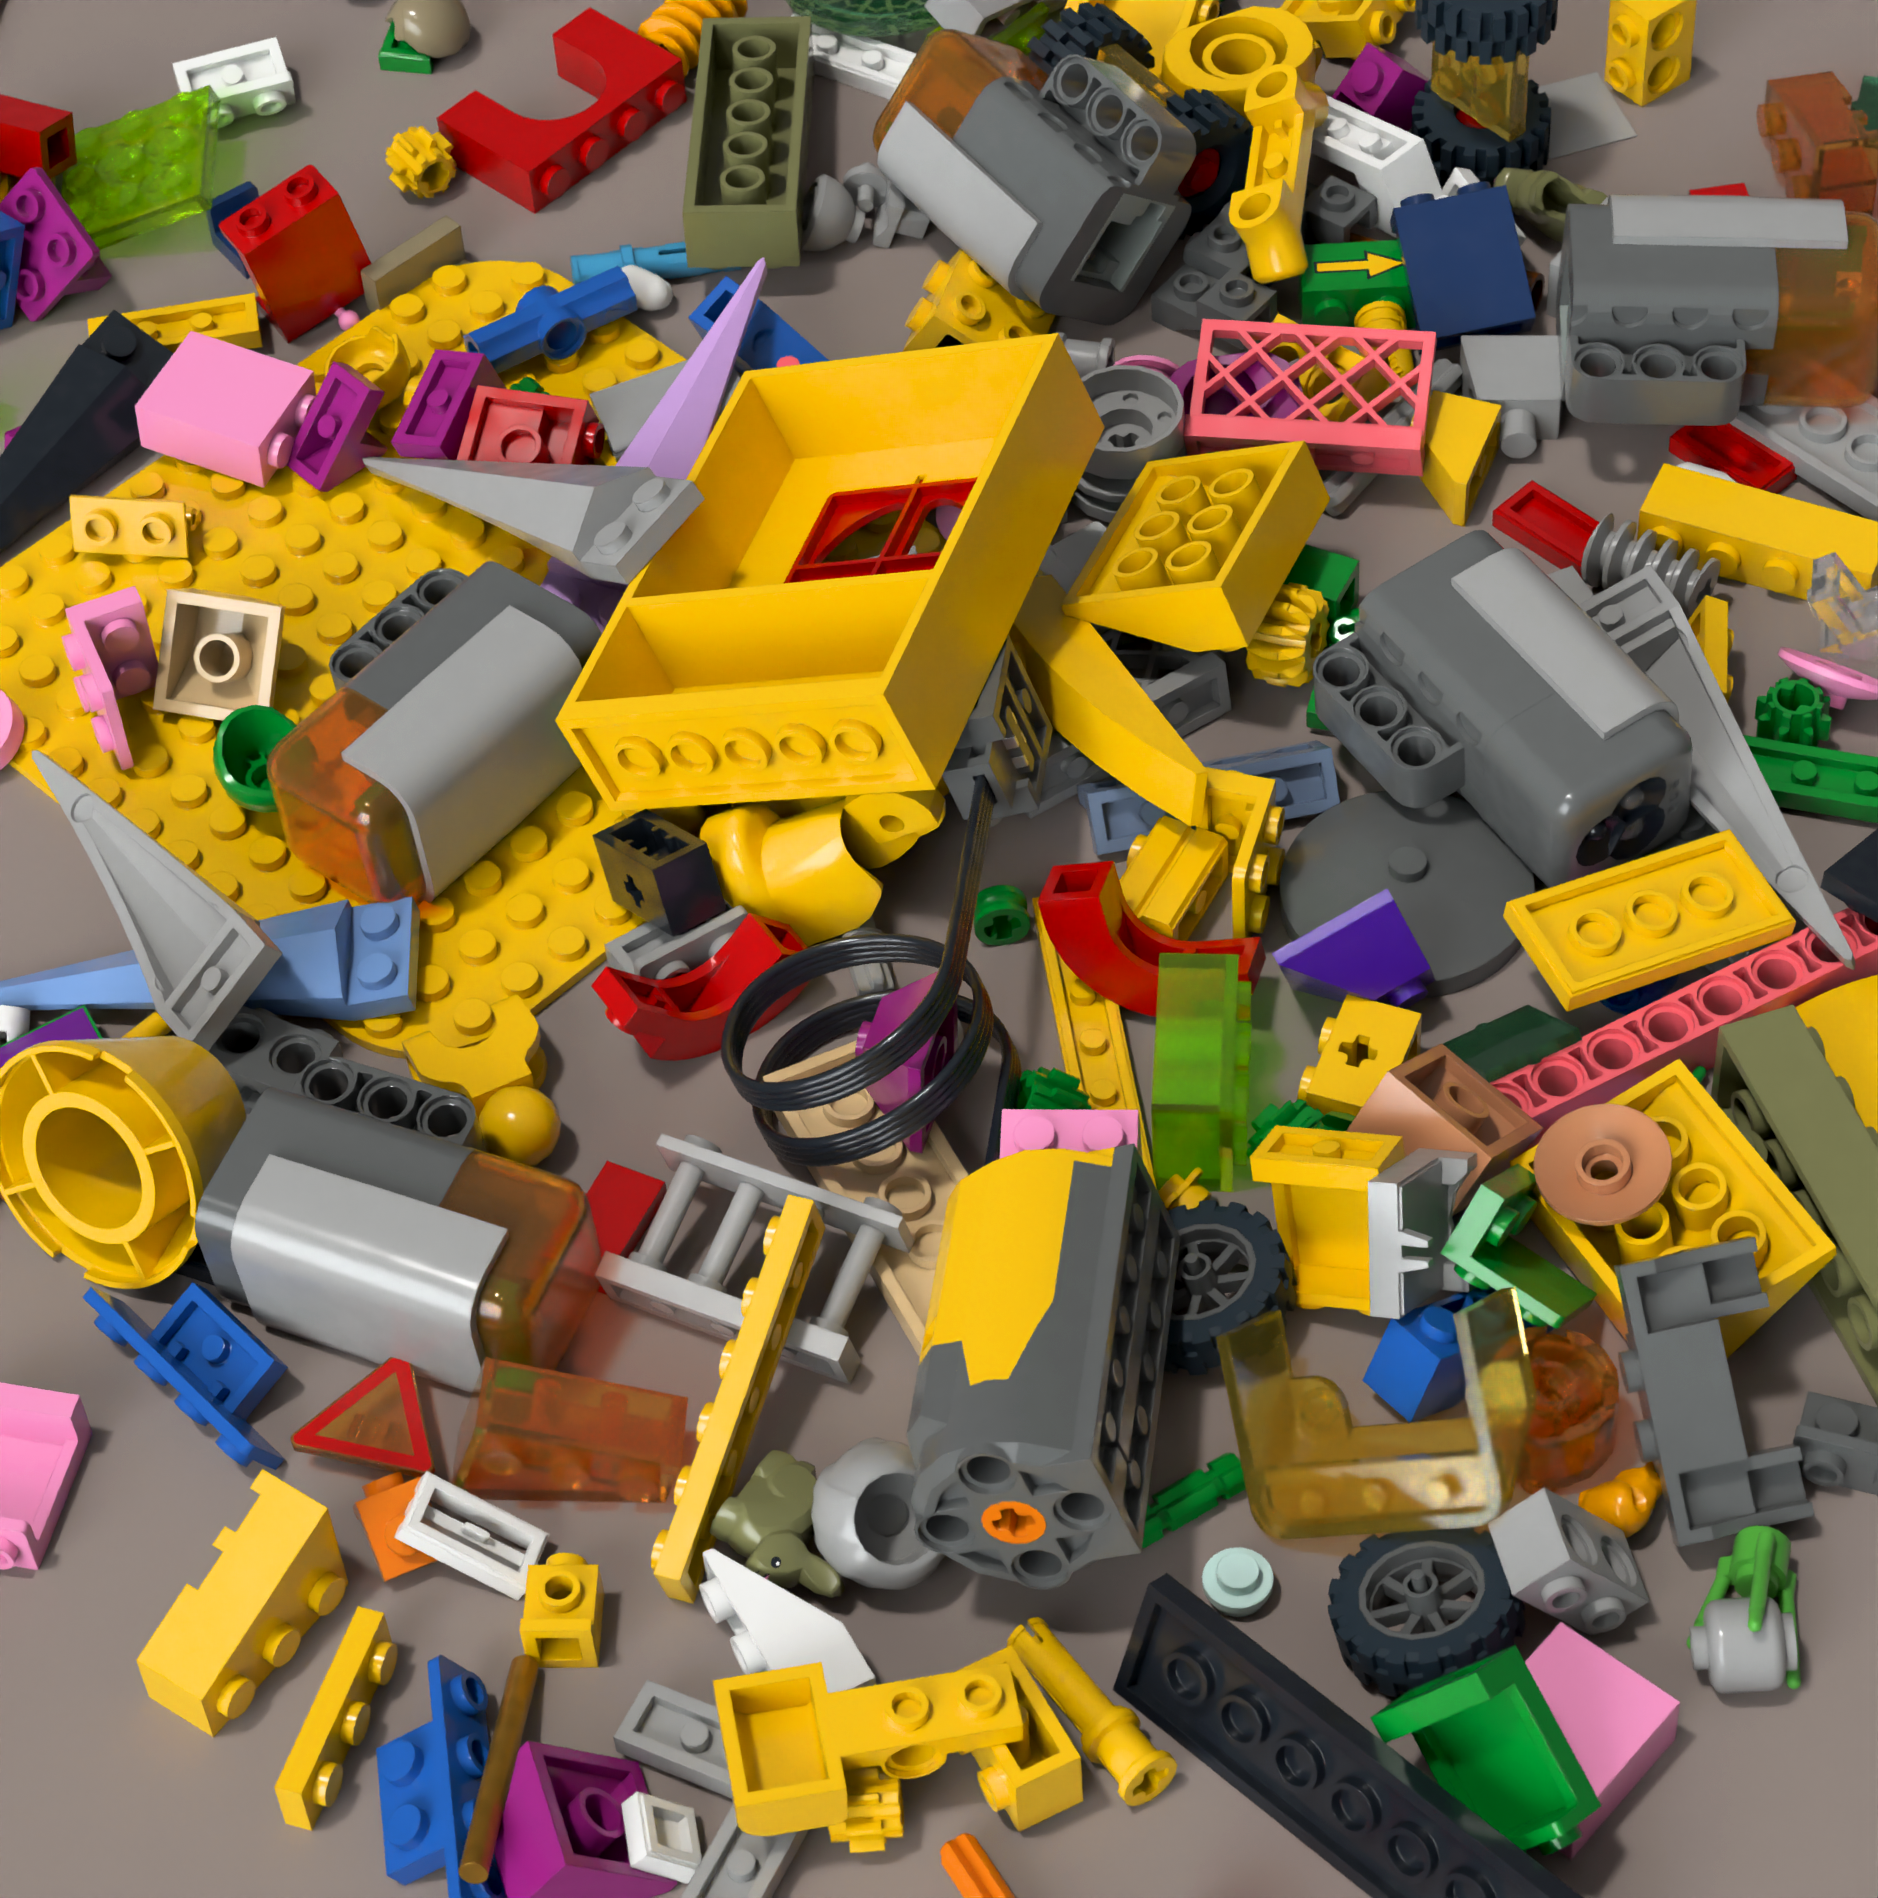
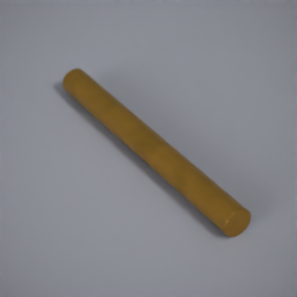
M527 1655L516 1656L510 1665L459 1867V1876L471 1884L483 1883L488 1878L539 1671L538 1662Z

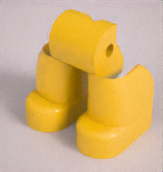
M941 777L937 788L934 790L747 802L707 818L700 830L699 839L708 845L723 898L731 907L734 908L742 905L748 913L789 924L808 947L857 929L871 918L881 898L884 884L866 869L883 867L893 862L908 851L920 836L938 828L946 814V803L943 796L949 793V789L943 777Z

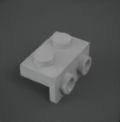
M725 903L726 910L707 919L706 923L683 935H676L674 937L647 922L604 944L607 961L614 969L650 979H669L683 975L699 967L714 956L749 913L742 905L730 909Z

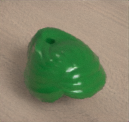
M251 705L234 710L221 723L213 747L214 754L212 759L214 770L228 797L237 805L262 813L284 812L298 805L308 796L312 784L318 777L319 763L316 751L309 738L292 720L272 707Z

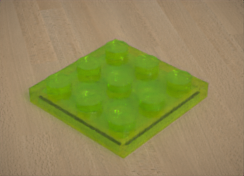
M210 85L191 92L178 93L165 102L143 110H133L122 118L95 128H85L75 134L77 163L64 171L61 196L99 250L212 209L220 99Z

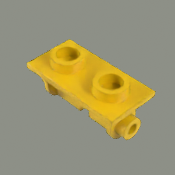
M85 495L69 496L74 552L189 557L188 531H195L197 512L195 508H187L185 501Z

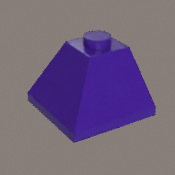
M1388 889L1381 891L1272 953L1291 989L1342 1003L1346 995L1349 994L1406 1009L1422 1000L1428 994L1425 986L1436 981L1430 965Z

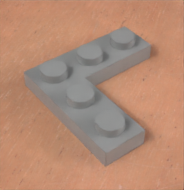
M647 1680L613 1737L616 1752L733 1799L717 1708ZM733 1804L680 1898H772L809 1829L773 1836L750 1835L738 1827Z

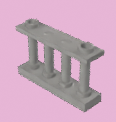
M661 1133L656 1146L669 1169L676 1173L639 1252H631L629 1257L625 1258L605 1251L595 1276L609 1298L727 1341L730 1339L737 1340L744 1320L741 1313L742 1299L726 1294L727 1289L723 1286V1283L760 1202L783 1209L788 1194L814 1200L824 1224L856 1234L820 1316L811 1317L809 1323L796 1318L793 1319L780 1360L851 1385L861 1359L848 1337L849 1333L844 1327L881 1244L910 1253L915 1241L902 1216V1212L894 1205L878 1198L866 1197L862 1203L721 1154L722 1151L718 1146L699 1136L686 1135L684 1140H680ZM703 1181L735 1192V1195L698 1274L691 1273L687 1280L667 1273V1268L663 1265V1262L699 1184Z

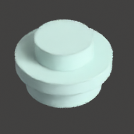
M1228 1548L1216 1553L1206 1563L1202 1575L1203 1591L1210 1603L1223 1614L1232 1617L1248 1616L1259 1610L1269 1599L1273 1590V1571L1268 1561L1259 1553L1247 1548Z

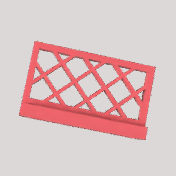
M1202 319L1190 413L1186 414L1184 425V441L1187 455L1305 440L1317 470L1423 476L1425 464L1424 445L1437 344L1436 332ZM1214 338L1239 339L1249 351L1224 368L1212 355ZM1254 340H1260L1261 342L1257 344ZM1281 342L1298 343L1307 354L1284 372L1267 355L1268 352ZM1340 345L1356 346L1366 358L1343 375L1325 358ZM1372 347H1379L1375 351L1372 349ZM1398 349L1422 350L1420 365L1401 379L1384 361ZM1256 361H1259L1275 379L1250 396L1234 378ZM1317 364L1333 382L1309 400L1292 381ZM1375 367L1392 386L1367 403L1351 384ZM1211 368L1215 372L1216 376L1209 380V373ZM1418 382L1416 396L1410 388ZM1224 385L1242 402L1227 415L1204 414L1206 399ZM1283 388L1301 406L1285 419L1270 418L1260 407V405ZM1341 392L1359 409L1358 412L1344 422L1328 421L1318 410ZM1401 395L1415 410L1413 426L1387 425L1377 413ZM1252 413L1255 417H1250L1247 415ZM1310 416L1313 420H1305V419ZM1369 420L1372 424H1365L1364 422Z

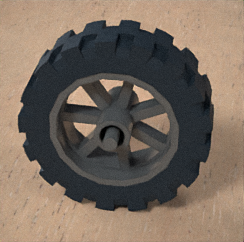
M1217 1200L1199 1201V1207L1188 1210L1186 1205L1168 1210L1181 1238L1174 1289H1177V1291L1173 1294L1164 1371L1177 1374L1180 1368L1187 1369L1190 1375H1207L1208 1368L1220 1366L1222 1371L1232 1369L1240 1365L1238 1359L1248 1354L1254 1358L1268 1347L1266 1341L1273 1334L1278 1337L1288 1324L1285 1315L1287 1311H1294L1297 1301V1295L1293 1286L1297 1285L1295 1271L1277 1229H1272L1269 1219L1260 1212L1256 1211L1252 1215L1249 1213L1246 1205L1231 1201L1228 1207L1219 1206ZM1237 1263L1248 1267V1271L1228 1274ZM1237 1292L1229 1300L1226 1298L1225 1293ZM1189 1306L1187 1315L1174 1314Z
M1423 1518L1422 1525L1408 1527L1406 1521L1390 1526V1533L1380 1538L1373 1534L1359 1544L1361 1551L1355 1556L1348 1554L1338 1566L1340 1571L1339 1579L1332 1578L1329 1585L1328 1594L1331 1605H1328V1613L1343 1661L1347 1666L1352 1665L1354 1675L1362 1683L1368 1686L1371 1682H1374L1378 1685L1379 1692L1389 1696L1397 1697L1399 1692L1406 1693L1413 1688L1515 1645V1636L1522 1637L1525 1630V1618L1523 1615L1525 1603L1512 1595L1491 1533L1484 1530L1479 1534L1475 1532L1473 1524L1461 1520H1455L1453 1525L1443 1524L1441 1518ZM1438 1582H1446L1439 1587ZM1468 1591L1476 1594L1473 1602L1456 1601ZM1392 1599L1401 1603L1385 1607ZM1449 1620H1456V1622L1450 1624ZM1405 1624L1400 1632L1388 1629L1389 1627Z

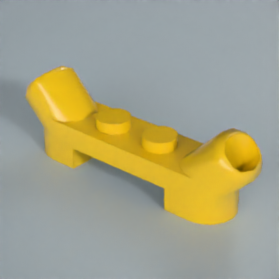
M1285 63L1275 64L1264 69L1254 77L1248 86L1244 114L1252 123L1253 134L1245 190L1232 193L1229 209V221L1245 243L1252 278L1260 284H1268L1304 274L1309 265L1300 231L1313 131L1322 126L1329 113L1327 96L1319 85L1303 82L1297 70L1292 65Z

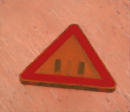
M390 1357L291 1436L292 1447L298 1452L395 1473L401 1471L402 1474L413 1477H422L426 1471L432 1474L435 1473V1465L412 1363Z

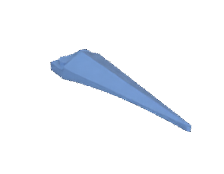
M413 896L352 907L347 899L258 920L260 922L259 927L280 949L282 955L243 1006L252 1009L263 1008L276 1015L358 1021L416 1010L420 910ZM134 950L0 981V1005L16 1006L28 1010L76 1009L84 1004L87 1009H156Z

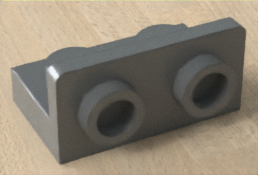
M1808 1391L1800 1424L1796 1427L1793 1444L1800 1446L1803 1460L1798 1461L1801 1477H1805L1809 1481L1821 1486H1841L1878 1496V1408Z

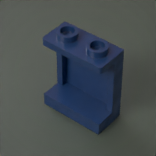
M1489 182L1471 183L1457 189V195L1435 199L1431 193L1418 194L1403 199L1400 202L1401 207L1393 208L1390 226L1392 233L1396 234L1416 322L1414 331L1436 332V351L1461 346V335H1515L1530 332L1536 315L1506 185L1491 188ZM1417 350L1418 355L1422 354V350Z

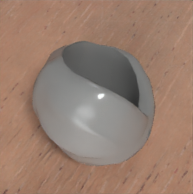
M878 1437L863 1440L845 1452L836 1462L828 1465L821 1472L813 1487L811 1517L815 1543L819 1552L839 1575L850 1578L868 1588L903 1590L914 1587L925 1581L945 1556V1554L926 1548L916 1538L914 1532L916 1518L911 1503L916 1468L910 1447L904 1443L888 1441Z

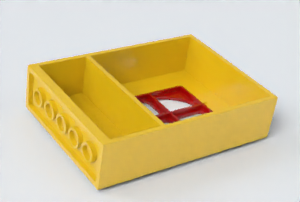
M1059 333L744 371L686 480L693 481L705 499L629 583L555 719V722L610 811L920 791L937 788L1105 428ZM948 505L962 510L942 551L908 555L927 514L932 509ZM902 510L878 558L822 563L836 546L856 530L885 514Z

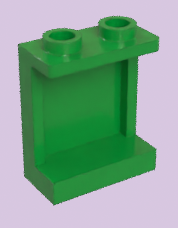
M1516 1645L1413 1688L1370 1717L1384 1743L1412 1733L1438 1784L1525 1853H1527V1849L1538 1846L1542 1855L1545 1856L1575 1842L1583 1835L1578 1824L1602 1806Z

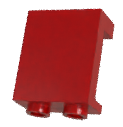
M314 165L305 166L219 224L222 234L238 252L259 294L256 300L261 313L288 344L334 314L339 308H343L364 294L360 270L370 265L371 261L339 193Z

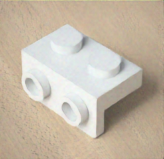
M277 37L172 64L191 130L200 127L207 129L222 128L232 123L235 118L254 113L263 116L272 115L283 110L286 105L295 103L293 79L290 71L286 69Z

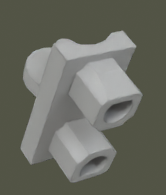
M865 162L847 171L843 177V186L850 193L854 205L864 212L875 208L873 245L889 248L895 233L918 239L923 238L930 219L881 173L880 168L875 167L870 162Z

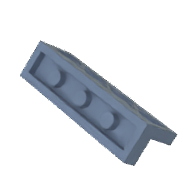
M1317 740L1201 762L1204 767L1225 771L1234 770L1247 775L1276 780V806L1285 808V820L1322 813L1340 803L1332 749ZM1116 778L1077 785L1079 804L1087 809L1093 849L1097 855L1130 849L1134 839L1139 834L1148 836L1158 819L1162 818L1163 815L1177 819L1139 796ZM1196 825L1191 826V828L1196 830Z

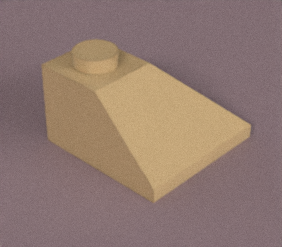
M167 589L153 709L224 720L234 710L251 705L273 708L286 607L252 597L202 589Z

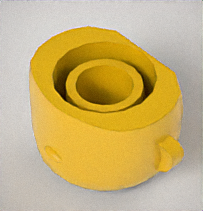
M1251 6L1180 29L1164 47L1161 72L1162 87L1155 89L1150 96L1166 108V99L1174 94L1183 99L1185 90L1195 89L1201 93L1205 89L1220 97L1248 120L1244 114L1246 92L1256 75L1270 66L1285 63L1292 65L1297 70L1303 82L1315 84V73L1321 63L1323 50L1313 39L1307 25L1296 15L1281 8Z

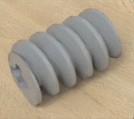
M1612 512L1605 516L1597 525L1584 549L1581 575L1586 584L1594 587L1602 585L1604 590L1651 565L1680 603L1687 620H1689L1704 596H1711L1721 568V561L1712 557L1701 570L1697 569L1700 553L1699 550L1690 548L1680 561L1677 560L1676 556L1679 545L1678 541L1669 538L1659 551L1655 550L1658 535L1652 529L1645 531L1638 542L1634 541L1637 526L1636 522L1632 520H1626L1617 532L1613 531L1614 516Z

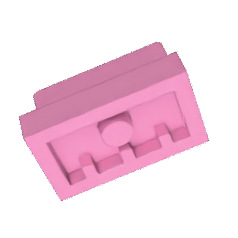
M132 586L66 608L65 612L71 634L61 637L73 671L82 669L83 675L73 678L82 707L85 712L97 711L98 716L91 718V723L101 751L106 753L114 750L122 771L134 767L116 700L156 687L158 660L144 606L136 587Z

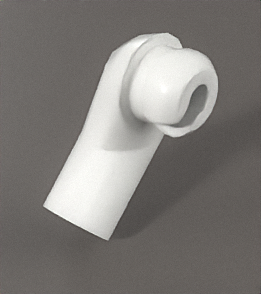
M628 265L621 268L628 277L632 290L636 295L639 308L654 311L664 309L670 304L673 291L666 280L636 265Z

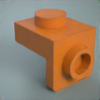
M401 1471L362 1486L366 1498L355 1502L353 1505L357 1520L360 1519L384 1582L439 1561L394 1538L399 1525L406 1516L404 1513L415 1495L414 1490L421 1478L418 1477L405 1482Z

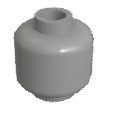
M1767 1596L1763 1624L1758 1632H1752L1748 1628L1750 1597L1712 1600L1705 1607L1703 1626L1689 1627L1693 1670L1707 1669L1710 1683L1719 1693L1773 1691L1783 1685L1786 1671H1797V1644L1792 1613H1781L1779 1606L1772 1598Z

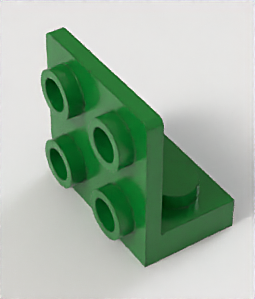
M1516 1164L1481 1184L1442 1249L1441 1254L1456 1263L1454 1271L1468 1283L1485 1290L1493 1287L1513 1300L1512 1309L1524 1320L1538 1327L1547 1328L1551 1325L1559 1329L1590 1307L1597 1294L1508 1236L1510 1233L1517 1236L1522 1231L1538 1204L1537 1201L1530 1197L1537 1185L1535 1175L1521 1165Z

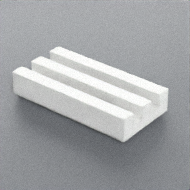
M426 1471L416 1485L415 1495L404 1513L406 1516L399 1525L394 1538L518 1601L526 1593L528 1565L538 1564L550 1534ZM431 1500L527 1549L525 1555L491 1538L489 1532L470 1522L464 1524L428 1506L429 1501Z

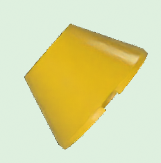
M177 1036L55 1040L37 1043L9 1059L0 1068V1192L8 1207L29 1236L52 1258L62 1253L76 1264L87 1269L88 1271L84 1273L85 1279L100 1285L119 1289H137L159 1283L176 1272L188 1260L198 1243L195 1233V1216L199 1202L246 1120L245 1108L240 1092L228 1071L215 1056L195 1042Z

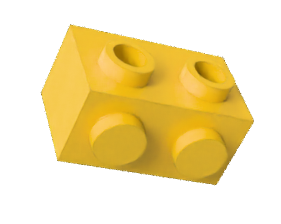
M1010 1645L957 1671L1009 1662L1023 1722V1741L959 1751V1754L963 1756L969 1752L972 1753L981 1768L977 1772V1778L990 1807L995 1812L1005 1808L1018 1832H1021L1082 1802L1083 1786L1081 1756L1014 1647Z

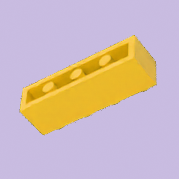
M1663 463L1640 508L1637 542L1645 531L1652 529L1658 535L1655 547L1657 551L1660 550L1669 538L1678 541L1679 548L1676 559L1679 561L1690 548L1697 549L1700 553L1697 566L1699 570L1712 557L1717 558L1721 561L1720 577L1864 617L1867 616L1877 595V521Z

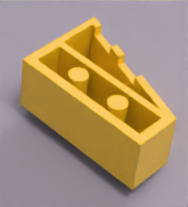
M263 1469L250 1487L260 1496L237 1531L234 1532L224 1526L212 1544L222 1551V1554L198 1590L189 1584L185 1585L136 1660L149 1697L213 1738L230 1719H236L246 1711L253 1700L255 1690L275 1667L285 1665L294 1656L304 1634L320 1616L330 1614L338 1606L349 1584L328 1508Z

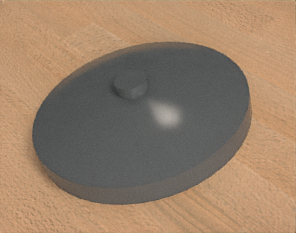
M1378 791L1351 798L1329 808L1307 824L1297 835L1285 856L1281 868L1280 912L1286 932L1293 942L1372 896L1388 889L1430 965L1436 980L1425 986L1428 994L1423 999L1440 997L1470 988L1484 981L1500 970L1517 953L1522 944L1504 919L1503 913L1506 902L1534 893V874L1481 818L1480 814L1469 802L1448 795L1425 808H1411L1397 802L1387 791Z

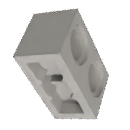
M1542 1488L1487 1523L1512 1595L1592 1637L1598 1633L1617 1628L1625 1621L1628 1614L1649 1602L1623 1530L1546 1488Z

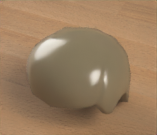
M396 0L385 19V22L388 23L394 20V37L397 41H406L416 51L435 58L456 54L466 45L470 37V21L461 0Z

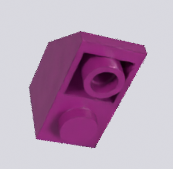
M1367 42L1331 98L1408 132L1412 127V106H1414L1415 96L1419 90L1425 92V83L1430 79L1404 59Z

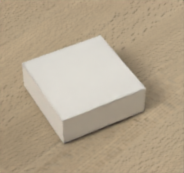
M637 1791L621 1804L630 1867L688 1884L702 1860L694 1808Z

